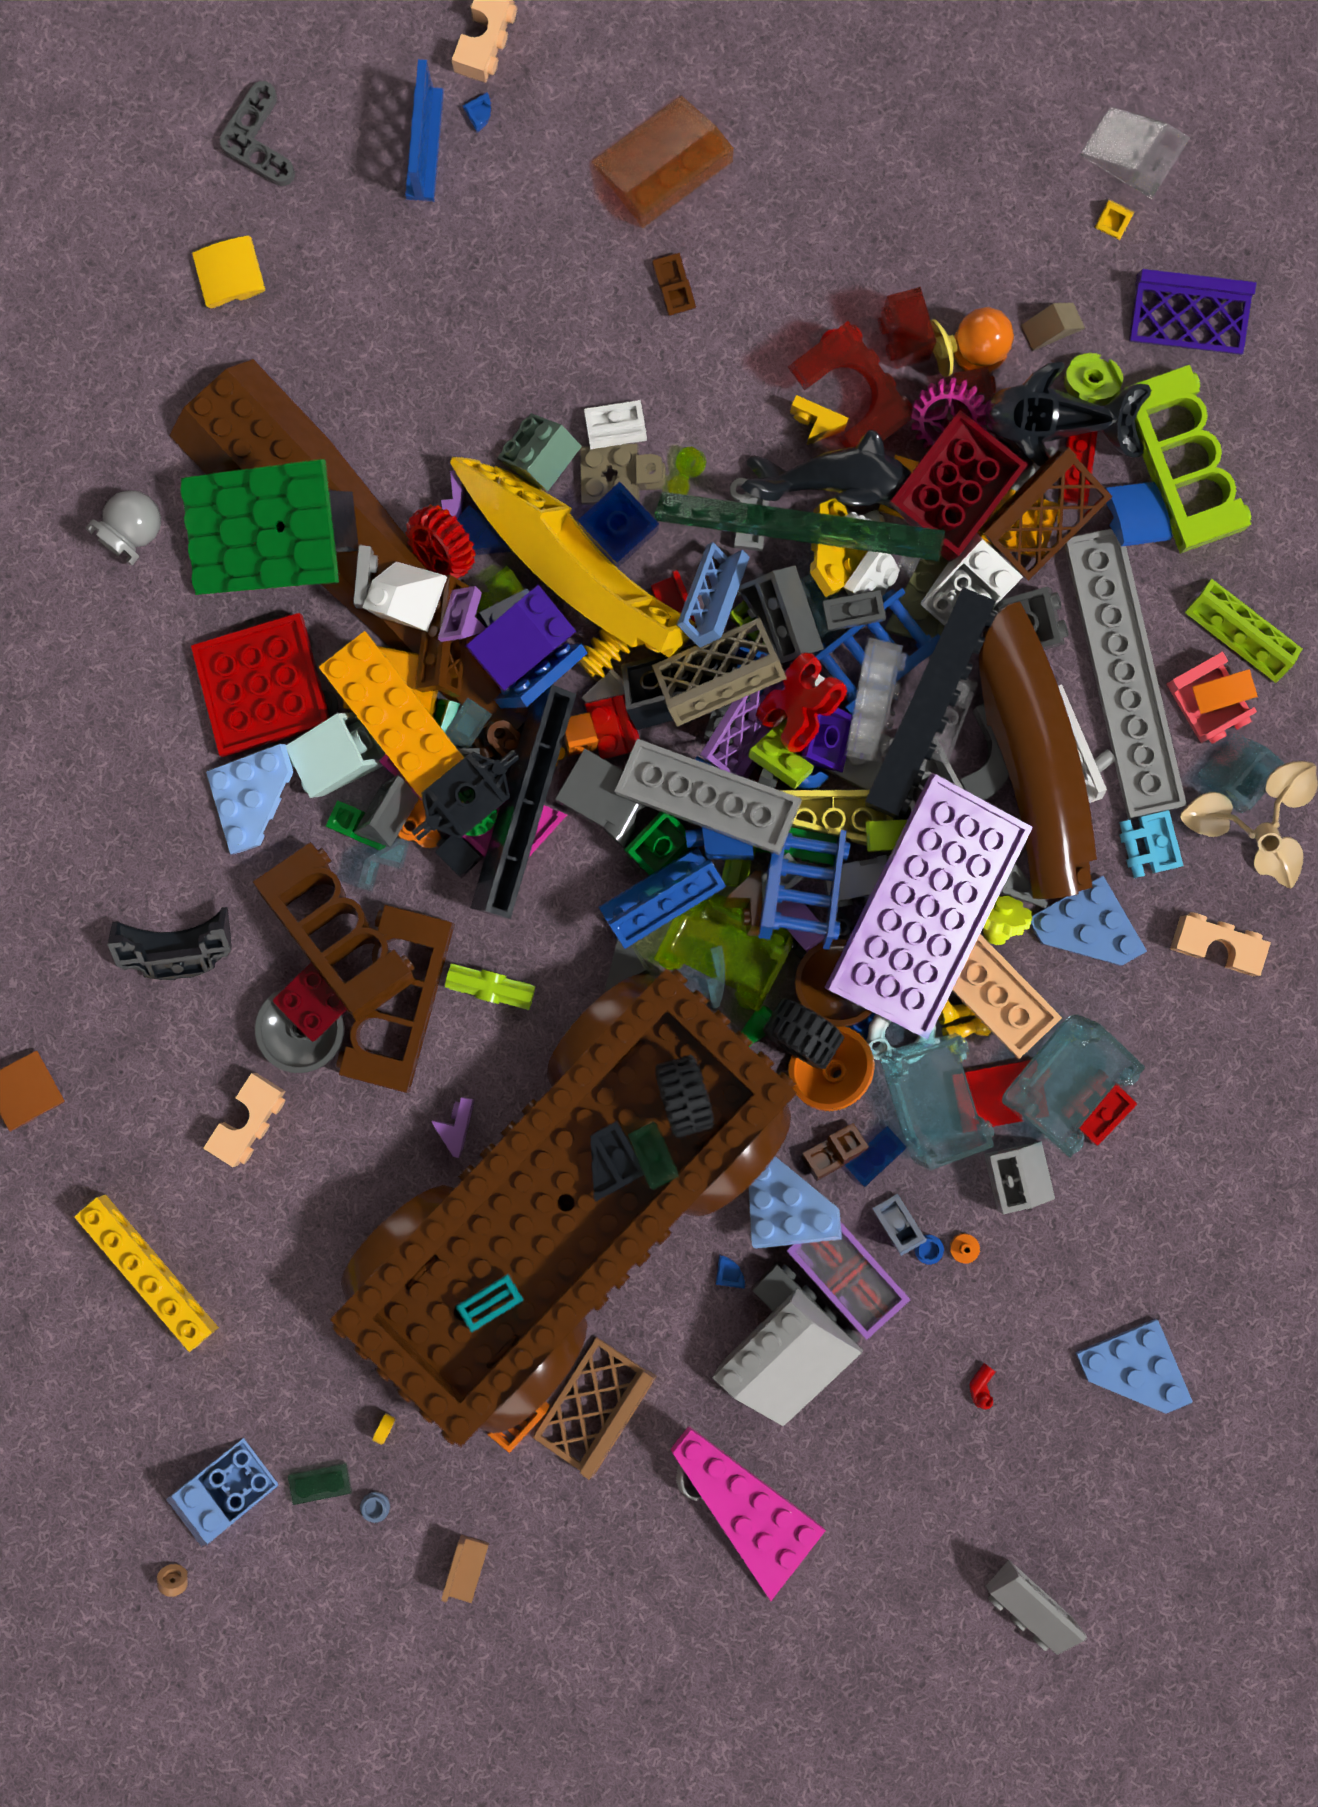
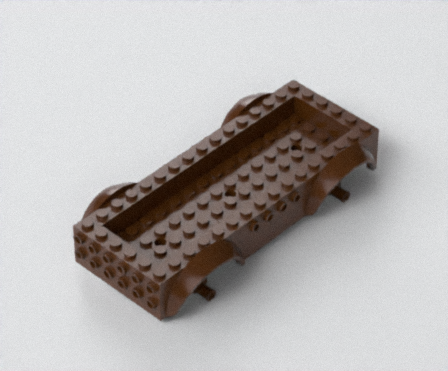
M666 968L658 977L647 973L633 975L622 980L594 1001L565 1033L551 1055L547 1068V1078L552 1088L538 1102L532 1099L521 1111L525 1116L517 1124L512 1120L500 1134L504 1138L496 1146L491 1142L481 1152L479 1156L483 1160L476 1167L470 1164L459 1175L462 1182L456 1188L445 1185L431 1188L415 1196L391 1214L361 1244L343 1272L341 1287L347 1302L330 1319L334 1323L332 1326L333 1330L343 1339L348 1337L355 1344L354 1350L365 1360L369 1358L377 1366L375 1370L384 1380L389 1381L391 1379L399 1387L397 1392L407 1402L413 1401L420 1408V1415L428 1423L432 1424L435 1422L442 1429L440 1433L443 1438L451 1445L456 1443L461 1448L478 1429L491 1433L507 1431L532 1415L553 1394L578 1358L587 1333L588 1325L585 1316L593 1308L599 1311L609 1300L606 1294L614 1286L620 1289L630 1278L627 1272L635 1264L640 1267L651 1256L648 1250L655 1243L660 1246L672 1234L669 1228L683 1213L691 1216H704L713 1213L730 1203L746 1190L767 1168L787 1136L791 1121V1112L787 1104L797 1094L792 1089L796 1083L782 1071L777 1074L771 1068L774 1062L762 1051L756 1054L749 1047L753 1042L739 1030L734 1033L728 1027L731 1021L722 1012L717 1010L713 1013L706 1006L709 1000L699 990L696 989L692 993L684 985L688 980L677 969L670 972ZM691 1054L698 1063L714 1121L712 1128L677 1138L671 1130L664 1104L660 1097L655 1067L656 1064ZM618 1120L644 1166L646 1174L604 1198L595 1201L593 1195L590 1136L592 1133ZM563 1194H569L574 1198L575 1205L569 1209L563 1208L559 1203V1197ZM509 1274L524 1300L471 1332L466 1322L454 1314L455 1306ZM504 1283L470 1304L471 1311L508 1288L507 1284ZM512 1293L472 1317L473 1323L514 1299Z

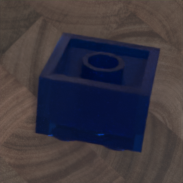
M621 482L617 483L577 520L590 540L617 568L659 531V523Z

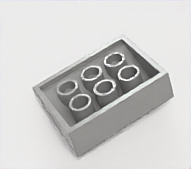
M797 1288L720 1363L712 1378L734 1399L784 1427L850 1365L863 1350Z

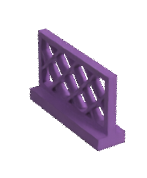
M761 654L759 659L765 657L766 655ZM783 680L764 688V694L759 696L760 690L751 694L750 702L746 703L748 696L732 702L700 755L715 767L748 779L757 765L756 762L748 757L750 749L774 728L764 726L757 719V709L770 691L785 689ZM749 712L748 720L744 721L745 713ZM735 719V727L730 729V726ZM734 737L733 744L729 746V739ZM720 744L719 752L713 755L716 748Z

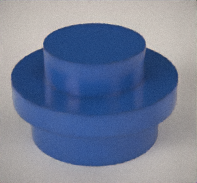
M924 1235L927 1241L914 1248L915 1255L924 1264H935L944 1254L943 1243L934 1235Z

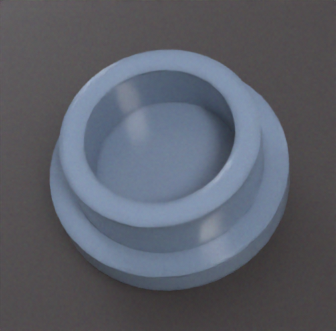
M381 1492L368 1493L361 1501V1514L369 1522H380L387 1517L390 1511V1502Z

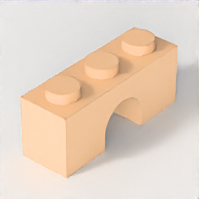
M514 0L473 1L471 6L473 21L484 24L487 30L479 37H469L461 34L452 58L455 73L484 83L487 82L489 74H495L498 65L496 54L498 49H504L508 33L505 31L508 23L513 24L516 17L517 6L514 5Z
M1190 912L1189 916H1180L1170 950L1194 958H1205L1208 946L1216 940L1223 943L1228 951V960L1225 968L1252 977L1261 976L1271 942L1262 940L1263 935L1248 930L1243 934L1234 931L1235 926L1232 924L1218 921L1216 925L1207 922L1206 916Z
M251 1073L236 1096V1099L245 1104L249 1110L247 1124L241 1129H236L226 1122L219 1123L203 1149L231 1167L238 1166L240 1162L245 1164L254 1151L250 1146L256 1137L261 1139L270 1126L266 1121L272 1113L276 1115L283 1107L286 1100L282 1096L286 1091L258 1073Z

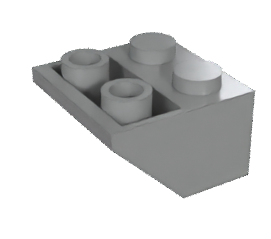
M1042 1141L984 1154L998 1212L1007 1214L1030 1209L1055 1199Z

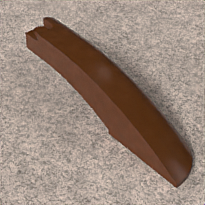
M1014 602L997 611L991 628L983 632L982 635L986 639L979 652V669L987 726L992 727L1013 785L1021 821L1033 827L1026 840L1033 899L1078 895L1079 891L1093 888L1089 862L1097 860L1085 778L1068 713L1048 658L1021 602Z

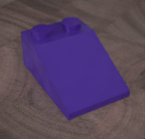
M538 585L469 642L466 648L504 692L567 641L576 630Z

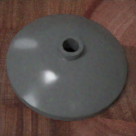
M282 988L273 993L263 1003L258 1012L255 1023V1036L258 1047L272 1065L283 1071L306 1073L317 1070L326 1065L336 1055L341 1046L344 1035L343 1017L341 1015L316 1041H311L305 1034H300L298 1027L273 1003V999L284 989Z

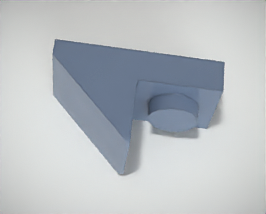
M898 1194L872 1208L888 1234L892 1245L901 1256L927 1241Z

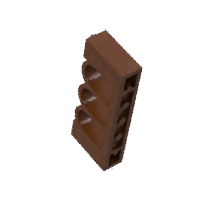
M310 842L254 880L253 884L354 1020L359 1022L415 982L411 972L415 968L405 954L400 957L394 949L390 950L385 937L379 931L369 928V923L361 906L356 901L346 898L345 891L337 875L330 870L328 864L332 861L322 847L317 850ZM328 884L335 888L333 897L327 903L299 922H297L286 907L317 885ZM341 914L357 916L358 923L356 927L322 953L309 937ZM364 944L379 945L382 948L379 959L347 983H344L332 968L334 964Z
M385 905L383 910L378 911L375 927H379L378 931L384 935L387 944L394 940H405L431 947L433 952L425 981L415 979V982L412 983V985L423 987L414 1021L386 1014L377 1009L359 1022L355 1021L350 1033L353 1047L346 1046L345 1051H340L336 1067L340 1068L338 1075L405 1093L410 1092L455 923ZM375 945L372 950L373 963L381 955L382 948L379 945ZM379 1018L412 1027L404 1059L400 1060L367 1050L360 1040L362 1026L368 1020Z

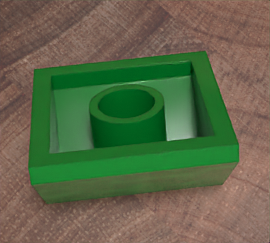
M660 811L626 847L625 853L650 876L687 853L692 847H687L686 829L674 816Z

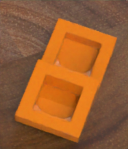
M1250 669L1192 687L1200 714L1258 697Z

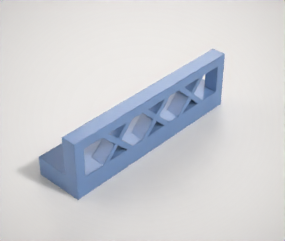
M714 542L706 545L677 626L699 647H703L722 637L750 558L743 550L727 557ZM712 557L720 563L719 569H715ZM706 575L709 576V580L712 586L711 589H708L705 580ZM698 595L702 597L704 609L700 608ZM690 616H694L697 629L688 622Z

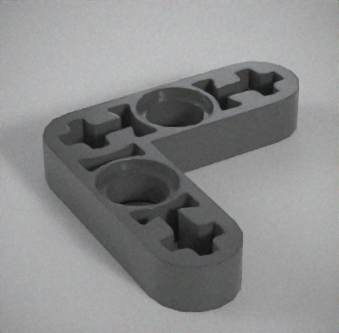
M259 81L251 87L222 132L220 144L224 153L274 184L286 186L295 177V170L291 161L254 139L277 102V94L273 85L266 81ZM266 91H268V95L270 98H263L259 103L260 99L258 93L260 92L264 94ZM258 103H259L260 109L262 110L261 112H259V110L256 108V106L258 105ZM246 114H254L256 122L251 126H245L241 122L242 118ZM237 137L239 144L245 148L244 155L242 149L236 145L230 148L228 140H235ZM257 151L265 154V159L260 164H254L250 161L251 155ZM272 158H274L272 163L277 168L282 169L286 166L287 175L281 174L277 177L276 170L270 166Z

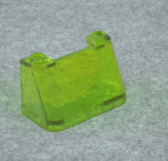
M717 893L674 918L654 960L658 961L663 968L668 970L681 969L685 964L736 989L735 997L740 1006L759 1011L792 946L794 937L788 929L781 927L778 930L773 929L770 940L758 938V936H746V926H742L741 923L742 908L723 907L726 898Z

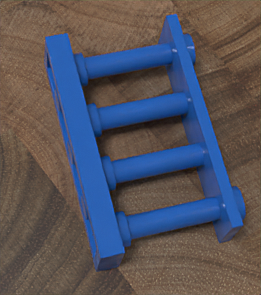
M903 588L897 592L891 589L882 596L884 610L890 607L917 642L916 647L918 650L911 656L906 652L903 654L879 622L852 627L828 647L823 643V650L812 653L833 678L840 679L846 685L847 701L850 704L845 708L852 716L933 654L940 638L939 634L933 638L929 634L926 636L901 604L899 599L906 593ZM867 626L894 660L893 665L895 668L888 674L884 671H879L854 639L853 635L863 627ZM842 644L847 647L871 678L870 683L872 686L864 693L861 689H856L830 655Z
M840 831L836 843L796 837L789 833L780 855L770 852L758 938L770 940L773 929L778 930L781 927L825 935L823 949H829L833 939L838 940L840 922L835 920L843 859H848L850 843L845 842L847 831ZM796 848L835 855L833 869L788 862V859L783 858L784 850ZM786 874L831 881L830 896L785 889L784 885H780L781 876H786ZM784 900L828 908L826 923L782 916L781 912H776L777 902L782 903Z
M695 847L598 908L625 949L725 888L726 885L710 859L706 861L699 848Z

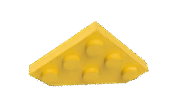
M836 498L819 504L813 510L816 529L812 532L811 550L814 551V561L810 564V574L825 597L844 589L845 584L870 549L862 533L854 535L853 532L844 530L842 522L848 513L845 506Z

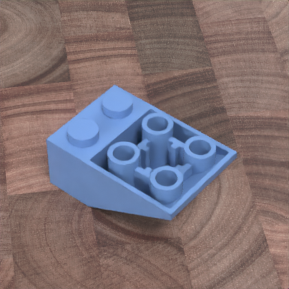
M243 1438L166 1498V1500L202 1547L209 1544L279 1486V1484Z

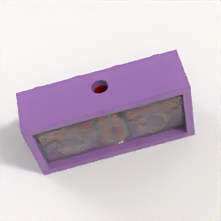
M842 1223V1239L784 1246L787 1252L866 1340L910 1301V1298Z

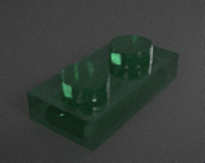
M655 1121L628 1134L650 1188L655 1189L679 1177L666 1142Z
M347 1462L288 1475L293 1505L352 1493Z

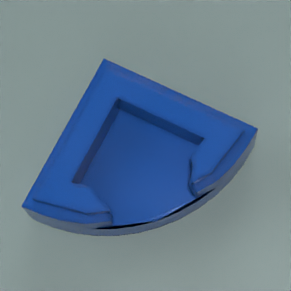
M488 92L463 105V109L476 132L485 127L489 121V116H491V101Z
M719 1255L716 1285L745 1289L744 1276L737 1263L733 1262L729 1257Z

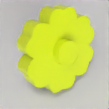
M998 896L982 929L983 937L991 944L1003 945L1011 936L1022 935L1024 929H1029L1032 921L1031 910L1023 907V902L1011 896Z

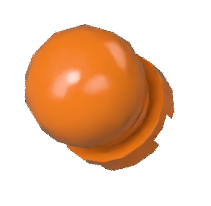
M992 307L979 308L970 312L960 322L958 330L954 335L958 347L957 352L953 353L954 359L967 373L974 375L992 373L1004 363L1012 348L1014 334L1011 321L1002 311Z

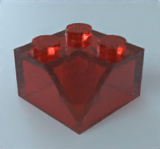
M921 287L888 295L884 307L881 308V317L878 318V325L881 334L887 335L889 344L886 345V353L889 362L894 361L895 367L898 369L928 361L935 347L936 338Z

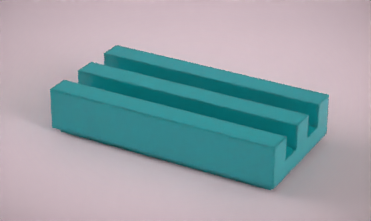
M509 1274L456 1306L471 1332L524 1300ZM504 1283L507 1284L508 1288L469 1313L466 1311L465 1308ZM512 1293L514 1299L473 1323L472 1317Z

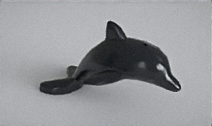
M1063 362L1048 363L1035 371L1022 385L1000 389L986 402L984 419L991 431L998 436L1016 442L1023 454L1035 465L1041 467L1050 458L1044 442L1099 430L1105 434L1110 443L1121 454L1133 458L1140 457L1144 453V446L1137 435L1134 420L1140 407L1150 396L1152 390L1146 384L1129 386L1118 393L1106 406L1102 407L1050 388L1065 368Z
M868 430L857 446L822 453L789 471H785L768 459L756 455L750 456L746 460V464L756 473L758 479L746 480L741 488L747 493L766 501H777L783 494L794 491L839 492L835 498L844 504L866 506L879 503L896 511L889 502L912 472L900 461L885 454L883 441L879 434L874 430Z

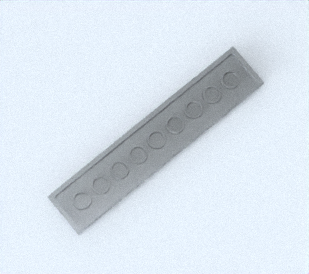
M1112 529L1074 536L1064 547L1112 754L1115 756V767L1127 818L1131 819L1187 806L1127 548L1120 545Z

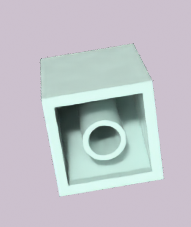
M354 712L337 713L286 745L291 765L295 767L301 779V785L310 798L325 796L383 767L379 761L386 754Z

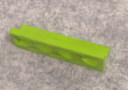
M1212 578L1185 611L1188 616L1275 683L1295 664L1303 649Z

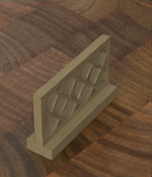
M760 618L722 634L721 638L703 647L694 646L652 665L667 707L677 727L787 679ZM759 629L760 633L755 642L744 640L747 634ZM722 645H732L728 654L717 652ZM740 647L750 649L746 658L735 656ZM758 651L770 654L753 661ZM697 656L705 657L701 666L690 663ZM713 659L723 661L718 671L708 668ZM731 663L741 665L740 668L726 673ZM670 668H678L673 678L662 675V672ZM686 671L696 673L691 683L681 680ZM703 675L714 677L713 680L698 685ZM676 687L687 689L686 692L671 698Z

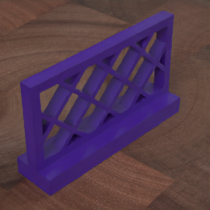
M1142 269L1136 274V293L1129 342L1243 355L1251 300L1255 294L1257 282ZM1143 291L1154 292L1161 301L1150 311L1142 302ZM1162 293L1170 295L1165 298ZM1174 295H1182L1189 304L1178 314L1167 301ZM1191 297H1199L1195 301L1191 299ZM1202 298L1211 299L1217 308L1206 318L1196 306V303ZM1219 300H1224L1226 302L1224 304H1221ZM1231 301L1243 303L1242 314L1233 321L1224 307ZM1163 304L1172 316V319L1161 327L1151 313ZM1190 308L1201 321L1191 330L1180 319V316ZM1140 310H1142L1145 315L1139 319ZM1217 312H1220L1229 325L1217 334L1208 322V319ZM1147 317L1157 331L1149 337L1137 336L1139 323ZM1173 321L1185 333L1178 340L1169 339L1163 330ZM1238 321H1240V328L1236 325ZM1202 324L1213 336L1207 343H1198L1192 335V332ZM1232 328L1238 336L1237 347L1226 346L1220 336ZM1159 333L1162 338H1154V336ZM1188 337L1191 342L1182 341V340H1183L1184 338ZM1214 340H1216L1219 345H1213L1211 343Z

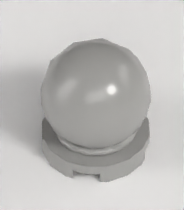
M126 490L116 493L107 501L102 510V521L97 522L92 519L85 529L91 534L94 530L98 532L96 535L99 537L98 541L118 557L123 552L128 556L126 559L127 563L133 566L139 558V555L135 552L136 547L146 546L157 536L161 526V515L158 506L149 496L140 491Z

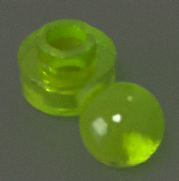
M685 447L678 453L676 468L679 474L673 476L667 484V490L672 497H685L690 490L689 478L697 477L704 471L706 457L701 450L694 447ZM695 460V464L691 468V463Z

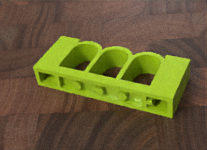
M1190 365L1136 383L1149 385L1152 390L1150 396L1140 407L1134 421L1137 435L1144 446L1143 459L1152 482L1156 483L1164 500L1170 519L1172 535L1179 553L1181 554L1247 529L1251 525V512L1248 506L1243 504L1241 498L1234 500L1236 485L1232 476L1224 469L1216 467L1221 460V444L1209 431L1202 430L1206 425L1208 415L1205 404L1196 396L1200 392L1198 375L1192 371ZM1173 406H1182L1191 411L1195 421L1193 430L1158 442L1148 415ZM1186 443H1197L1205 448L1209 456L1208 467L1172 479L1162 452ZM1206 479L1217 483L1223 492L1222 504L1187 517L1177 489Z

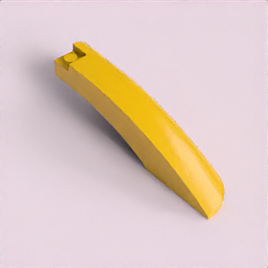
M451 458L450 464L489 523L525 565L559 597L590 621L632 648L645 644L648 649L661 652L670 658L684 647L690 637L677 626L681 613L651 596L609 561L570 514L571 507L522 477L503 468L481 464L479 460L469 458ZM689 619L688 622L695 627L696 623Z

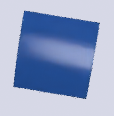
M1155 482L1106 488L1113 496L1106 503L1114 516L1110 527L1122 547L1171 540L1172 529L1169 515Z

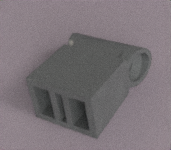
M584 749L557 795L555 802L602 828L625 849L636 830V813L648 806L616 795L615 789L623 770Z

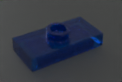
M885 1126L867 1143L869 1148L844 1165L864 1187L907 1148L888 1126Z

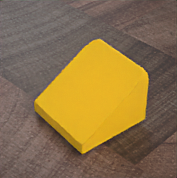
M1109 199L1094 228L1120 240L1134 211Z

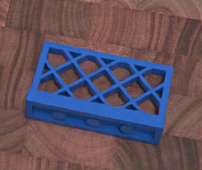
M418 59L405 197L408 200L435 201L444 90L443 88L433 87L427 60Z

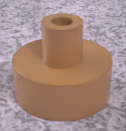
M170 1564L159 1571L157 1586L161 1594L174 1597L183 1593L187 1588L188 1574L183 1566Z

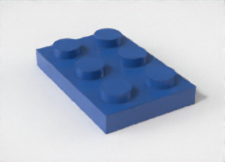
M569 643L559 646L503 692L500 689L501 693L494 699L500 708L529 706L588 652L582 644L569 645Z

